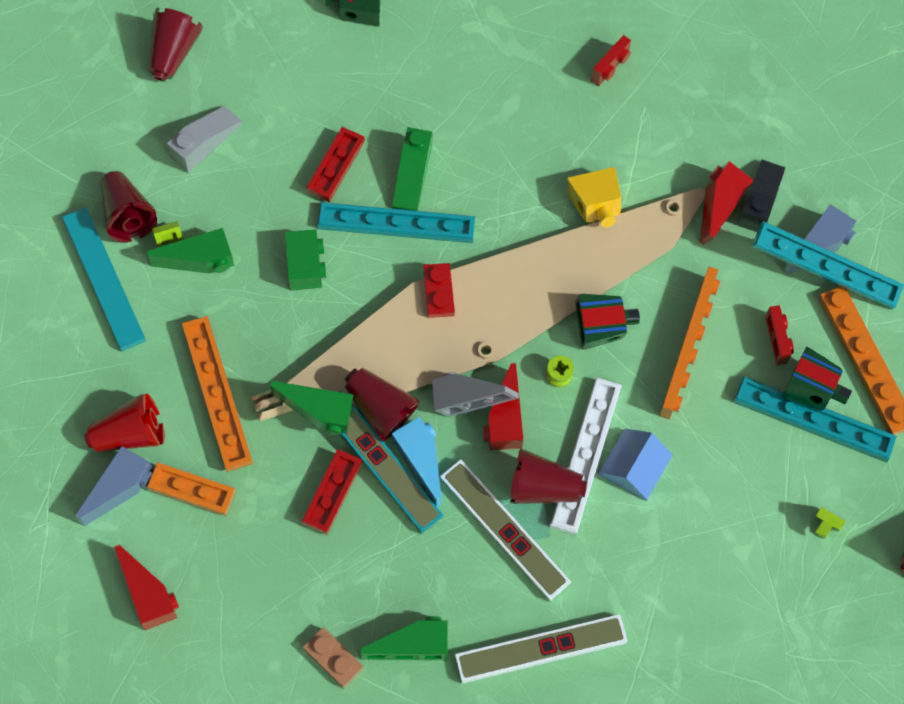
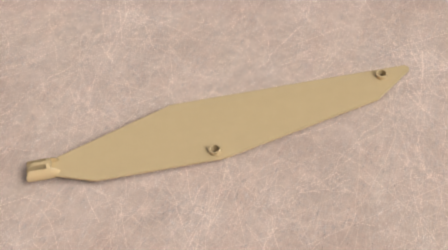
M696 188L615 216V224L607 228L602 227L600 222L597 221L452 269L451 278L455 315L451 317L428 318L424 279L413 282L287 383L336 392L341 390L343 393L349 394L344 388L347 384L344 379L354 368L357 370L365 368L403 391L409 392L432 384V380L441 378L445 373L454 372L462 374L500 361L576 312L575 301L579 294L602 295L672 250L705 199V190L703 188ZM669 208H675L676 212L671 211ZM487 349L490 354L484 355L481 350ZM271 390L251 397L252 402L256 404L254 406L256 413H260L258 415L260 422L294 411L273 396ZM353 401V406H354L356 409H359V408L357 407V405L355 404V402Z

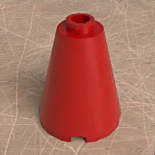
M148 393L140 394L87 427V432L84 434L87 446L93 448L96 452L119 450L121 446L126 449L157 447L164 444L163 423L158 424L156 416L160 415L155 401Z

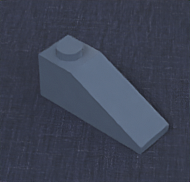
M830 204L804 240L834 253L839 250L843 243L845 245L850 243L856 234L853 228L857 221ZM787 263L783 272L788 275L800 268Z
M121 446L75 515L79 523L84 526L88 525L138 494L142 487H147L154 471L150 462Z

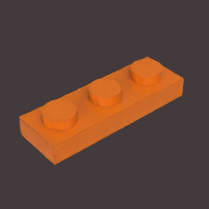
M157 462L147 486L149 491L223 516L227 515L236 492L233 487Z

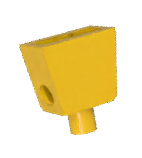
M615 167L568 178V197L585 222L590 223L599 220L601 226L607 228L614 225L616 222L615 216L621 214V194Z

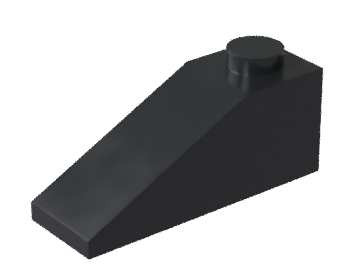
M761 159L738 226L757 232L761 222H768L786 167Z

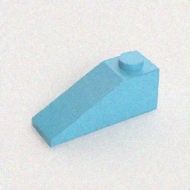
M418 417L393 432L392 443L436 507L441 506V490L434 438L436 433L428 422L424 424L422 419Z

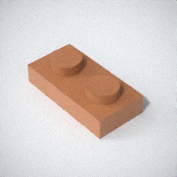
M324 627L303 646V650L343 689L364 669L363 665Z

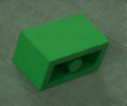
M317 229L285 232L291 291L322 288L321 278H326L325 262H320L319 254H324L323 238L318 239Z

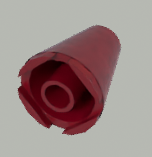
M156 8L153 14L148 71L152 73V78L161 82H166V79L173 78L202 32L203 26L199 21L196 25L191 22L193 17L170 8H165L164 12H160V8Z
M120 171L108 172L103 176L100 184L105 226L110 238L117 242L128 243L132 242L131 238L139 236L140 239L147 236L157 224L155 208L124 173Z
M354 368L344 379L347 382L344 388L349 394H353V401L383 442L392 437V429L396 430L398 427L401 428L420 403L416 397L365 368L360 370Z
M519 450L517 457L519 463L514 471L510 503L578 502L579 497L585 498L588 481H583L582 474L528 450Z

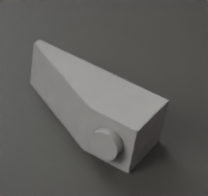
M223 106L185 126L168 141L167 147L170 157L185 171L190 173L243 122Z
M454 372L445 373L441 378L432 380L434 411L447 417L519 399V394L506 386Z

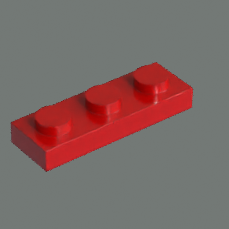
M341 127L307 185V193L330 203L362 148L365 136Z
M337 449L302 520V525L328 535L362 466V459Z

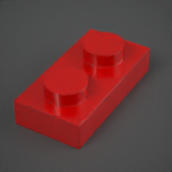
M623 35L593 68L591 82L598 87L604 80L609 81L614 75L616 67L620 63L624 64L630 57L631 40Z
M450 263L424 265L423 272L428 318L454 316L455 308Z
M780 305L770 306L765 315L775 362L776 365L787 364L794 353L793 341L791 338H788L786 332L788 329L787 317L785 314H782Z

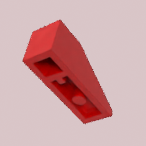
M730 161L722 167L716 166L709 175V178L712 180L707 185L705 191L699 241L703 245L715 237L753 182V179Z
M511 363L502 385L519 394L516 363ZM520 398L492 406L488 416V424L483 426L484 442H489L490 451L522 449L524 439Z
M121 545L114 546L143 628L148 630L177 619L175 609L179 608V604L174 592L168 593L165 585Z

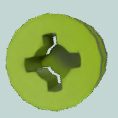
M558 355L553 357L547 365V381L556 388L566 387L570 384L573 377V362L566 356Z

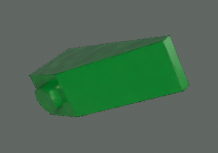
M407 127L392 209L418 211L432 150L433 131Z
M223 228L147 251L152 267L210 274L213 272H225L234 266L233 257Z
M271 380V394L319 429L325 430V433L330 435L347 434L353 394Z
M427 616L425 620H418L362 647L361 658L362 660L447 661L448 620H442L439 616Z

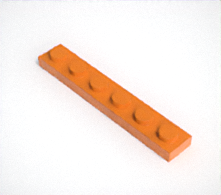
M708 266L660 417L670 420L672 412L679 411L683 397L678 396L681 387L686 389L691 374L686 372L688 363L694 364L698 349L693 347L696 340L701 342L706 326L701 325L703 317L709 318L713 303L708 301L711 294L716 296L720 280L716 279L718 269Z
M839 287L821 294L819 300L888 433L896 435L904 432V397L848 291L843 287Z
M208 316L182 323L226 471L229 472L251 465L253 461Z

